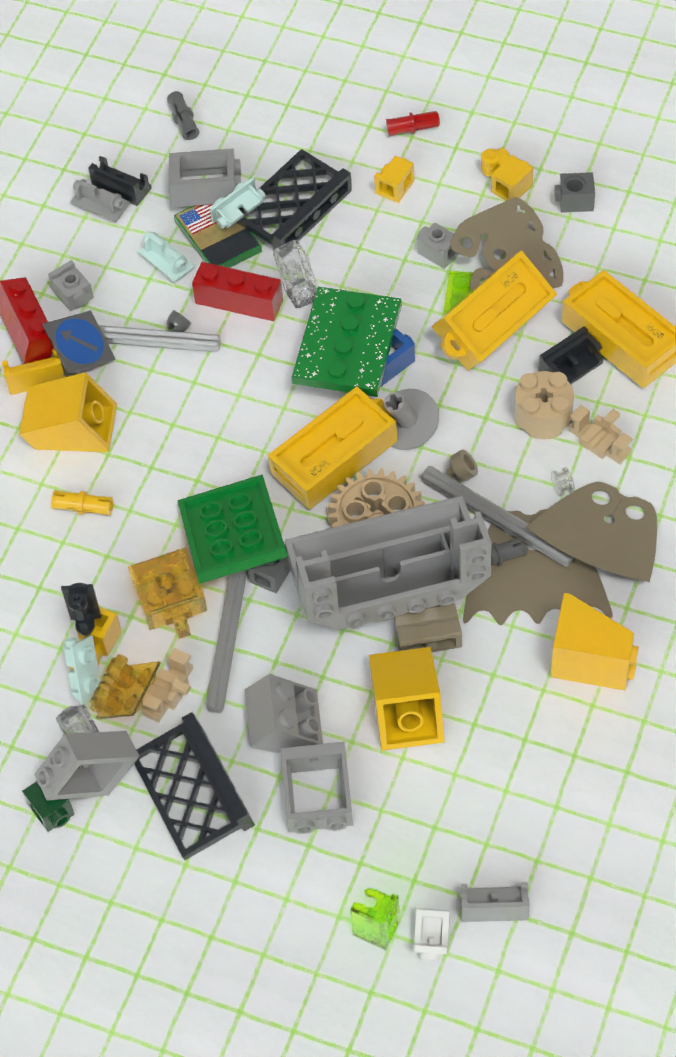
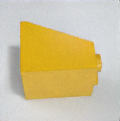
M86 372L29 386L24 402L19 435L35 450L110 451L117 403Z
M564 593L553 644L551 678L625 691L627 679L634 680L639 646L633 645L634 633L575 596Z
M431 647L368 655L381 751L445 743L441 695Z

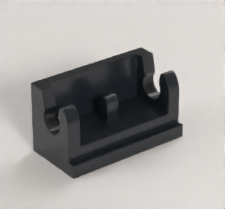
M99 156V168L94 163L88 167L92 185L113 194L118 193L121 195V198L130 201L132 205L138 206L152 189L146 174L140 173L139 179L108 166L107 158Z
M584 326L539 356V372H561L566 375L567 381L573 384L603 364L604 358L598 352L603 348Z

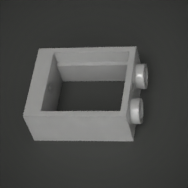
M234 148L169 153L168 185L171 207L214 204L219 198H225L231 194L235 187L241 183L240 159H235ZM227 174V177L183 180V177Z
M127 731L64 734L34 775L46 800L109 796L139 758V754ZM91 764L88 768H78L80 765Z
M345 741L280 748L289 832L308 834L316 829L328 828L329 830L337 831L347 826H353ZM339 768L343 808L295 813L292 773Z

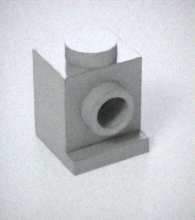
M435 222L429 228L424 226L417 235L418 254L445 269L459 255L450 246L454 233Z
M72 260L48 273L52 291L70 311L85 305L94 298L91 284L75 267V263Z

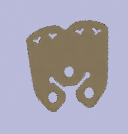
M514 197L467 218L460 223L451 239L450 246L453 251L464 257L471 258L477 255L481 243V235L486 234L488 238L485 240L482 254L489 267L494 270L498 269L509 258L522 250L552 288L562 286L564 274L560 258L556 250L550 244L543 241V225L535 211L518 197ZM517 205H519L520 209L524 210L525 213L517 212ZM530 221H532V227H534L535 231L527 227ZM467 237L472 241V246L464 248L460 245V240ZM502 249L506 253V257L503 260L496 259L494 257L495 250ZM544 251L547 252V257L551 258V260L543 258ZM485 268L476 269L471 278V289H475L480 284L481 278L488 277L493 272ZM553 269L555 270L554 276L556 279L549 275Z

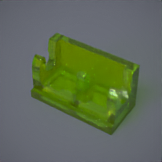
M367 888L364 890V894L374 898L376 904L373 907H366L362 903H353L350 909L353 936L386 950L400 924L399 896L395 894L389 896L376 889Z

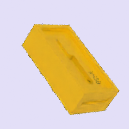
M521 250L503 263L431 327L441 338L440 347L449 359H458L468 371L488 357L550 302L557 293Z
M602 270L588 282L579 281L578 284L573 285L569 289L568 297L563 300L562 323L573 332L585 326L588 332L602 346L603 349L598 352L643 389L676 364V327L605 270Z
M356 386L268 454L271 475L308 510H311L337 489V485L344 484L347 477H353L356 472L362 470L398 441L396 421L385 408L382 399H370Z

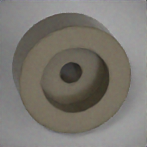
M462 449L450 457L452 466L447 468V474L454 479L458 476L463 481H467L478 474L476 462L466 450Z

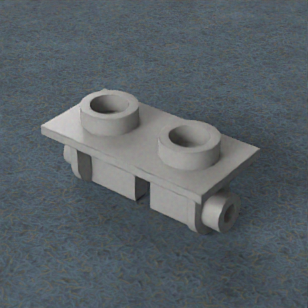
M84 179L76 180L73 184V190L76 191V194L70 203L116 222L130 205V201L121 198L120 194H113L104 189H98L96 186L87 183Z

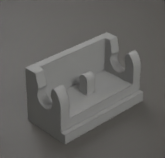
M521 882V887L468 888L467 884H461L462 922L529 920L528 882Z

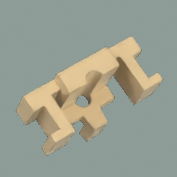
M580 405L570 415V419L573 422L569 426V432L579 437L580 445L601 459L608 456L621 465L631 454L632 448L628 445L633 441V438L624 432L621 434L622 430L614 425V422L620 417V413L612 409L605 418L597 415L594 418V423L591 424L589 423L590 410Z
M176 648L173 649L168 657L170 670L160 669L155 682L150 685L139 702L140 705L144 706L142 710L143 716L159 723L168 708L175 710L183 695L188 694L191 689L188 676L193 670V664L188 662L191 655Z

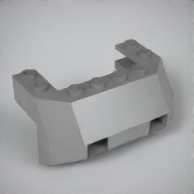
M463 495L285 539L291 573L300 603L308 621L339 630L346 628L356 629L366 623L378 620L388 621L398 615L419 613L425 608L437 605H450L464 598L491 576V539L481 511L475 512L474 519H471Z

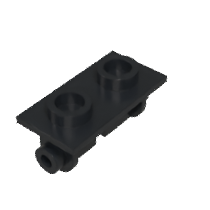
M74 583L69 586H61L70 620H75L76 631L84 636L91 634L95 628V619L102 618L93 584Z

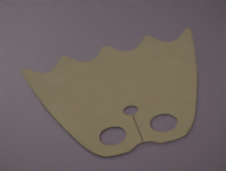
M540 510L532 515H526L521 511L508 512L530 524L546 510ZM491 523L488 529L492 543L501 544L517 538L507 535L502 528ZM526 544L527 555L504 561L501 566L491 565V576L467 594L463 623H468L473 615L484 610L488 611L499 625H503L513 612L521 610L528 613L536 624H540L547 612L552 609L561 610L564 593L571 594L589 606L600 609L609 618L613 617V613L596 567L576 558L568 567L563 566L538 550H529Z

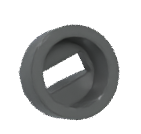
M175 310L171 312L167 319L169 330L185 332L191 325L187 318Z

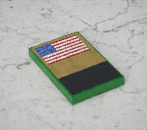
M213 204L191 206L174 215L176 224L206 263L230 268L262 252V246L252 232L235 223L230 228L225 227L221 229L217 222L213 223L210 211Z

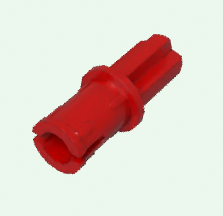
M437 111L415 115L410 112L409 116L386 119L388 135L406 132L415 134L417 130L438 127L440 125L439 114Z

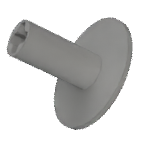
M403 389L390 393L385 398L384 406L396 421L398 441L391 447L400 450L415 449L425 444L434 435L439 423V410L436 402L429 394L419 389Z

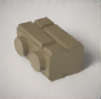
M455 603L447 606L437 605L425 608L419 613H406L394 617L399 651L431 647L432 652L462 647V631Z

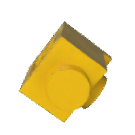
M394 156L389 164L384 165L381 173L376 172L374 175L375 194L399 203L414 182V163L405 158Z

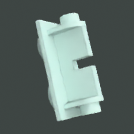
M252 177L247 182L239 183L231 194L225 198L221 197L214 202L210 208L213 223L217 222L221 229L225 227L230 228L244 217V214L239 210L240 207L249 213L263 203L266 195L260 188L256 190L255 178Z
M148 231L144 234L145 246L138 253L174 283L195 268L192 262L162 239L156 232L151 233Z
M93 635L78 642L75 637L67 638L64 640L65 645L62 646L67 666L74 667V670L68 672L71 686L70 692L75 697V700H80V705H84L103 694Z

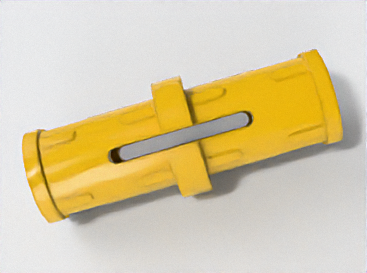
M54 490L51 497L52 509L77 511V514L85 515L86 512L111 516V511H113V497L89 495L86 491L70 493Z

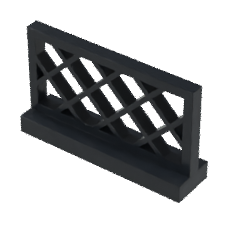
M301 149L260 187L265 195L276 194V201L262 203L252 210L258 211L259 218L246 219L243 217L236 223L272 245L273 252L283 257L352 191L351 173L344 168L337 171ZM303 160L310 164L312 169L296 170L295 166ZM328 175L331 177L328 182L316 183V176ZM313 176V183L297 185L298 177ZM281 179H294V185L278 186V182ZM314 191V195L311 198L299 199L298 192ZM295 193L296 200L280 201L279 194ZM242 207L239 208L243 214L246 213ZM297 207V211L293 215L281 216L280 209ZM261 210H278V216L262 218ZM279 224V228L273 234L263 229V225Z
M193 712L182 717V724L136 749L139 758L134 763L184 860L189 859L241 828L245 832L255 826L201 723ZM184 734L187 742L183 753L169 750L172 740ZM191 749H192V751H193V753H194L195 756L189 755ZM151 752L160 754L155 769L143 767L140 759ZM167 756L181 759L176 774L162 771ZM187 761L200 764L196 779L182 776ZM148 774L153 775L151 780H150ZM204 775H206L208 781L203 780ZM159 777L173 779L168 795L156 792L155 788ZM180 781L194 784L189 800L175 797ZM201 786L214 790L210 804L196 801ZM161 799L166 800L165 806L163 805ZM218 800L221 803L222 807L217 806ZM173 802L187 805L182 821L169 817ZM193 807L208 810L203 826L189 823ZM214 812L226 814L231 822L219 830L210 828ZM175 826H180L178 832H177ZM186 828L201 831L198 842L186 848L182 842Z

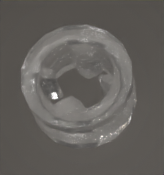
M563 467L561 472L556 470L551 472L552 484L559 497L563 496L566 491L568 493L575 491L574 481L567 467Z

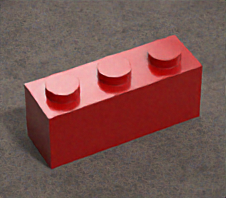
M201 262L192 281L195 304L275 322L283 302L281 279Z
M27 278L0 280V316L23 364L51 358L53 345L43 327V323H47L48 320Z

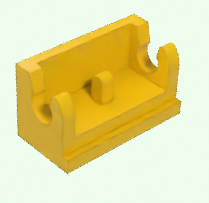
M55 349L52 350L54 355L52 358L9 367L7 360L2 361L10 395L27 392L29 386L65 377L61 360Z

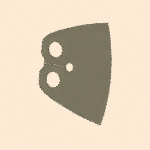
M593 482L561 499L526 526L528 530L545 542L582 562L614 574L650 582L656 553L657 515L654 506L646 500L635 496H624L619 493L616 487L604 482ZM595 491H605L610 495L611 500L605 505H600L593 501L592 494ZM632 505L640 506L644 510L645 515L641 519H631L626 514V509ZM610 515L615 520L613 523H607L604 517Z

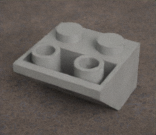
M272 674L266 675L245 689L250 746L279 753L281 752L280 748L323 744L317 689Z

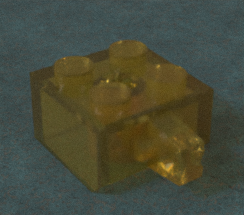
M186 547L128 566L132 586L148 629L152 630L164 625L174 624L179 639L190 636L191 633L187 619L206 612L207 605Z

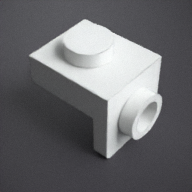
M416 909L413 952H420V958L439 960L440 954H447L450 911Z

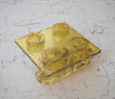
M118 654L116 658H112L106 669L107 673H104L102 676L104 681L99 682L90 699V709L98 713L96 718L107 719L134 716L142 707V699L148 688L154 683L156 672L161 662L128 665V658L124 655Z

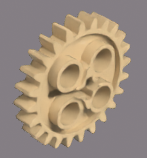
M382 468L378 475H374L372 470L368 469L367 476L365 477L361 473L356 472L357 480L355 481L347 477L346 487L337 485L338 494H331L332 503L328 504L329 525L333 528L398 512L394 511V509L406 510L425 505V502L422 501L421 491L415 492L414 482L406 485L405 475L397 480L395 471H392L389 476H384Z

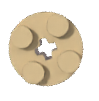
M540 371L524 374L520 378V382L515 390L514 419L516 425L520 429L522 428L527 431L529 436L536 439H552L561 435L562 431L567 426H570L572 422L570 415L573 413L574 391L571 384L567 381L566 375L561 372Z

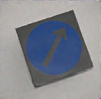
M91 310L43 323V327L67 374L87 371L97 365L116 359Z

